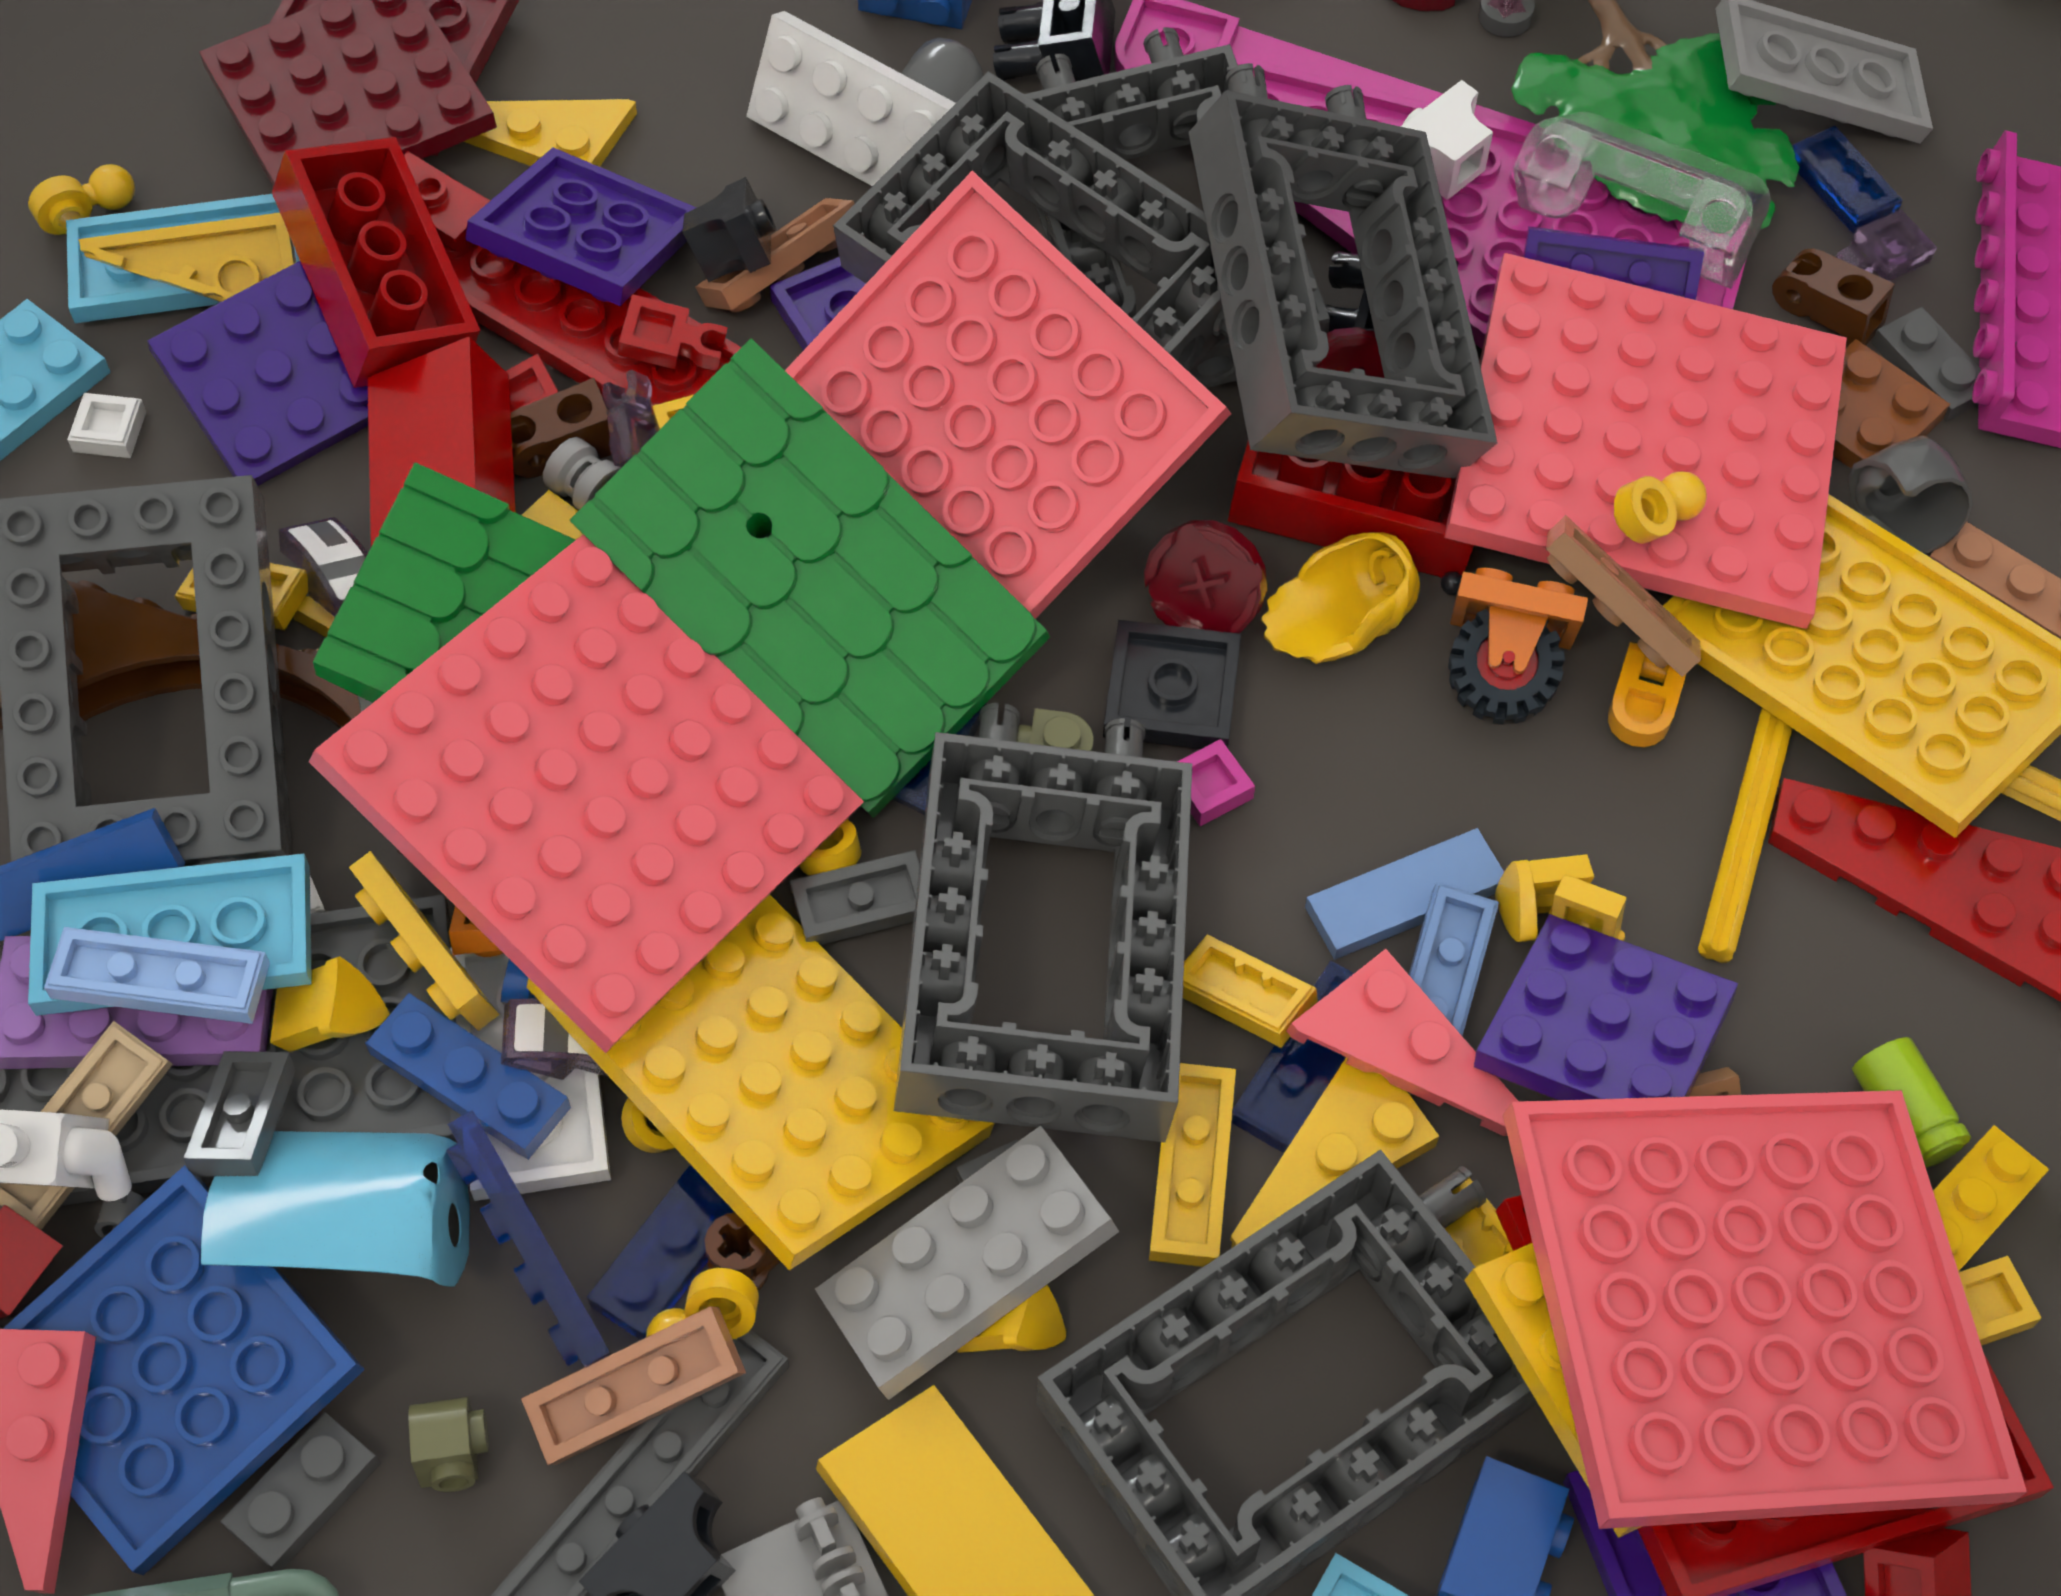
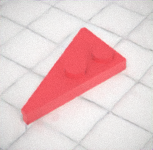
M1387 949L1383 950L1292 1022L1286 1030L1291 1038L1304 1044L1307 1039L1347 1057L1346 1064L1366 1073L1375 1072L1381 1074L1390 1084L1439 1107L1445 1102L1481 1119L1480 1126L1502 1136H1507L1503 1113L1511 1102L1519 1101L1497 1076L1474 1068L1475 1050Z
M0 1329V1508L24 1589L41 1594H55L96 1341L95 1336L85 1331Z

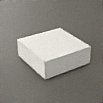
M84 393L67 439L72 451L75 453L131 458L147 412L142 399Z

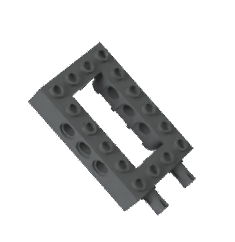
M1164 27L1163 33L1167 42L1165 46H1163L1158 29L1149 33L1144 39L1143 45L1146 53L1149 55L1151 64L1076 82L1069 57L1064 54H1055L1059 71L1055 73L1049 55L1040 60L1036 66V73L1041 81L1043 90L1024 95L1124 160L1191 144L1189 131L1226 90H1229L1226 83V75L1232 68L1238 65L1230 44L1183 55L1177 31L1173 28ZM1036 206L1046 239L1130 318H1133L1136 315L1135 292L1132 285L1126 286L1120 261ZM1305 252L1309 276L1315 278ZM1316 282L1317 289L1313 292L1318 320L1321 331L1327 334L1329 333L1330 318ZM1227 337L1220 340L1190 372L1206 388L1237 381L1230 343Z
M1252 63L1241 64L1232 68L1226 75V83L1229 90H1226L1189 131V137L1250 450L1455 479L1461 467L1472 465L1498 442L1426 132L1367 120L1363 93L1357 86L1352 90L1351 85H1343L1328 92L1325 97L1328 111L1268 99L1265 73L1260 65L1254 68V74ZM1294 202L1349 212L1385 378L1367 376L1364 370L1356 368L1352 369L1349 373L1316 368L1329 351L1326 332L1320 329L1313 292L1317 289L1315 278L1309 276L1302 243L1306 233L1304 225L1298 224Z
M989 71L833 225L841 267L864 283H867L966 176L973 171L992 189L999 182H1002L1157 285V293L1132 319L1187 371L1191 372L1224 337L1228 338L1204 211Z
M252 475L0 499V691L11 862L152 808H156L184 859V867L293 855L265 500ZM192 560L210 793L91 805V785L83 776L81 736H87V723L79 716L77 675L83 674V663L75 654L73 614L79 613V603L76 592L62 576V572L99 569L102 574H114L115 567L164 563L166 568L180 567L179 561Z
M999 703L987 704L979 712V737L935 733L928 778L894 1111L1036 1128L1041 1125L1044 1129L1166 1142L1178 1105L1192 763L1143 758L1145 727L1140 722L1131 719L1129 738H1126L1125 741L1123 739L1125 718L1112 720L1105 726V753L1017 742V730L1020 723L1019 711L1015 707L1005 704L1003 722L1001 725H998ZM990 837L1114 852L1103 1039L1085 1037V1031L1071 1030L1070 1035L1016 1029V1023L1003 1022L1002 1028L972 1024L978 994V983H975V976L983 937L984 925H980L988 881L989 869H985Z
M1380 1149L1037 1377L1036 1405L1172 1596H1267L1538 1404L1464 1281L1475 1266L1445 1230L1447 1226L1475 1207L1479 1208L1486 1203L1485 1192L1478 1180H1475L1457 1194L1451 1192L1472 1177L1470 1170L1464 1166H1459L1452 1171V1174L1418 1196ZM1360 1271L1435 1368L1423 1376L1417 1390L1384 1413H1381L1378 1408L1365 1417L1362 1428L1325 1454H1323L1320 1448L1307 1457L1305 1467L1266 1495L1260 1489L1250 1496L1241 1505L1235 1526L1228 1531L1206 1501L1207 1488L1199 1478L1195 1481L1190 1479L1163 1442L1164 1429L1156 1419L1149 1422L1145 1415Z

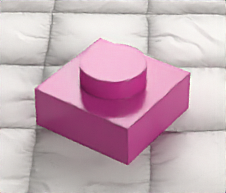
M1221 739L1177 761L1192 763L1190 813L1200 827L1254 798L1255 785Z

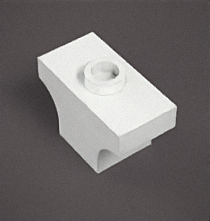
M1463 80L1424 109H1415L1405 119L1403 125L1400 126L1426 132L1440 195L1446 200L1485 171L1493 131L1474 116L1478 91Z

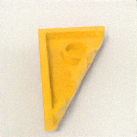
M629 99L487 101L494 113L497 128L464 142L528 166H532L554 147L600 167L636 116V102Z
M280 212L79 239L80 250L86 258L219 302L296 263L294 245Z
M1346 1057L1230 1238L1232 1241L1231 1248L1380 1149L1395 1168L1398 1169L1436 1147L1439 1139L1438 1133L1407 1091L1390 1084L1381 1074L1375 1072L1366 1073L1346 1064L1348 1059Z

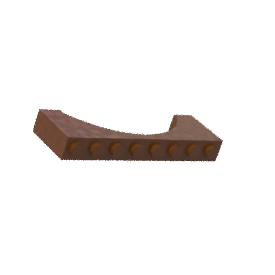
M66 580L76 592L79 603V613L73 614L75 654L83 663V674L77 675L79 716L84 721L123 704L154 695L189 689H202L196 614H192L189 617L164 610L161 606L146 598L136 597L131 600L108 593L101 586L90 581L80 580L75 583ZM276 644L281 698L314 711L340 729L361 713L357 695L316 676L313 660L318 652L317 650L307 648L299 651ZM0 691V729L3 730Z

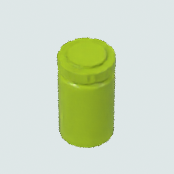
M1903 1037L1887 1042L1864 1055L1852 1067V1072L1863 1091L1902 1090L1926 1168L1952 1157L1971 1140V1135L1965 1125L1959 1123L1957 1112L1912 1038Z

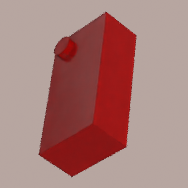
M390 137L285 150L272 195L353 387L368 386L367 377L470 336L476 342L481 330L397 138Z
M470 336L367 377L371 546L375 538L378 537L379 531L401 488L404 487V482L414 462L509 504L510 510L516 513L509 374Z
M1249 440L1247 442L1234 489L1228 522L1323 547L1336 543L1350 535L1384 532L1396 536L1405 544L1418 572L1441 578L1450 571H1456L1462 575L1465 572L1474 547L1471 544L1444 538L1456 478L1452 479L1250 450Z

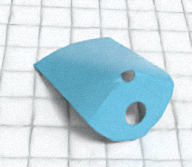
M274 1131L258 1176H214L204 1209L201 1265L292 1267L378 1272L417 1276L433 1280L442 1286L454 1287L465 1270L469 1255L470 1205L467 1168L462 1146L450 1138L430 1133ZM431 1162L436 1163L438 1168L436 1184L423 1176L426 1165ZM452 1203L457 1209L459 1218V1239L456 1247L451 1242L448 1227L449 1209Z

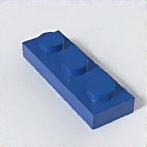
M410 993L405 996L365 1043L370 1055L528 1160L571 1109L566 1095Z

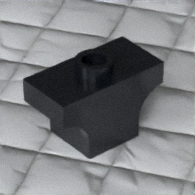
M746 177L727 185L713 200L684 214L682 232L708 282L739 270H748L752 273L771 264V233L776 231V226L767 205L762 199H757Z
M684 1471L651 1506L648 1504L642 1505L626 1517L616 1531V1537L619 1540L579 1580V1583L591 1596H712L736 1571L718 1552L712 1537L713 1519L723 1502L704 1482Z

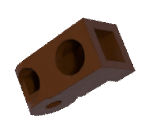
M1811 248L1799 252L1775 279L1772 285V294L1776 302L1787 312L1796 316H1809L1811 320L1840 333L1842 337H1846L1847 348L1855 339L1867 345L1875 336L1877 329L1885 324L1895 283L1824 251Z
M594 378L511 412L513 471L518 476L534 478L543 475L546 462L560 444L574 437L582 438L593 446L598 452L600 459L623 452L613 422Z

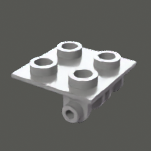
M821 1497L810 1499L796 1508L795 1511L799 1519L721 1554L736 1570L721 1586L725 1596H888L855 1522L839 1500L825 1506Z

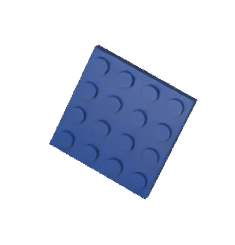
M185 1165L3 1328L85 1331L96 1337L71 1496L130 1570L140 1575H145L365 1370L277 1267L201 1265L203 1216L209 1188L198 1176L189 1171Z

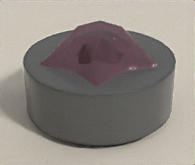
M1481 0L1478 18L1481 25L1494 35L1502 37L1517 36L1524 33L1530 27L1535 3L1534 0Z

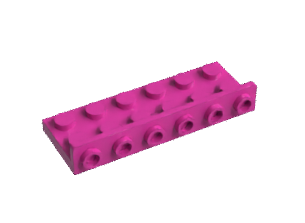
M2005 130L1994 148H1987L1983 152L1976 172L1977 182L1982 183V197L1978 203L1975 216L1976 224L1981 225V240L1975 254V267L1981 269V283L1974 299V311L1980 313V328L1975 337L1973 355L1979 358L1981 371L1973 387L1972 400L1973 403L1979 404L1978 429L2061 448V166L2018 157L2017 133Z

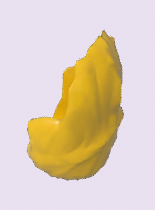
M1370 532L1347 536L1314 552L1301 567L1298 576L1279 587L1277 592L1267 600L1268 612L1261 619L1267 626L1264 632V639L1272 645L1275 651L1288 653L1294 658L1302 657L1309 659L1315 664L1337 660L1362 651L1376 637L1386 635L1396 628L1417 602L1420 592V577L1407 547L1394 535L1384 532Z

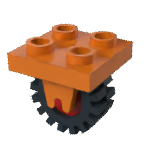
M1477 568L1475 574L1462 573L1450 624L1460 626L1461 629L1458 637H1455L1449 657V682L1451 689H1456L1458 693L1457 700L1463 708L1469 705L1474 710L1473 716L1482 720L1485 715L1493 718V724L1502 725L1505 720L1513 719L1514 724L1525 721L1526 717L1532 713L1534 716L1544 709L1546 703L1553 698L1564 673L1562 667L1565 662L1564 650H1560V648L1571 649L1583 624L1588 598L1574 595L1575 589L1563 583L1540 581L1537 587L1512 582L1513 576L1505 571L1493 568Z

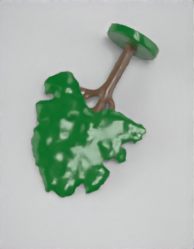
M1588 0L1601 23L1603 39L1600 46L1575 60L1566 55H1551L1540 52L1530 53L1524 57L1518 67L1511 91L1517 104L1527 108L1535 115L1544 114L1549 106H1556L1560 112L1558 118L1545 132L1547 143L1562 151L1572 153L1580 162H1590L1593 177L1605 184L1614 198L1626 200L1633 207L1639 208L1645 213L1658 214L1666 222L1678 220L1692 227L1705 228L1714 234L1725 235L1735 241L1740 239V232L1744 229H1763L1770 225L1775 212V203L1767 196V179L1782 181L1788 187L1795 186L1794 182L1800 167L1795 159V152L1787 134L1780 129L1753 128L1751 122L1757 114L1758 105H1776V103L1754 96H1746L1729 89L1720 33H1708L1701 37L1690 39L1680 38L1676 43L1667 45L1662 39L1638 30L1628 20L1616 0ZM1649 44L1653 47L1657 55L1650 56L1644 45ZM1623 48L1633 65L1631 73L1616 74L1610 71L1609 60L1615 49ZM1593 61V66L1586 65L1587 63Z

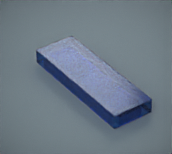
M1330 960L1314 985L1317 988L1318 1002L1354 973ZM1291 1036L1282 1048L1274 1045L1232 1109L1231 1123L1280 1152L1285 1153L1346 1057L1308 1039L1303 1044L1292 1039Z

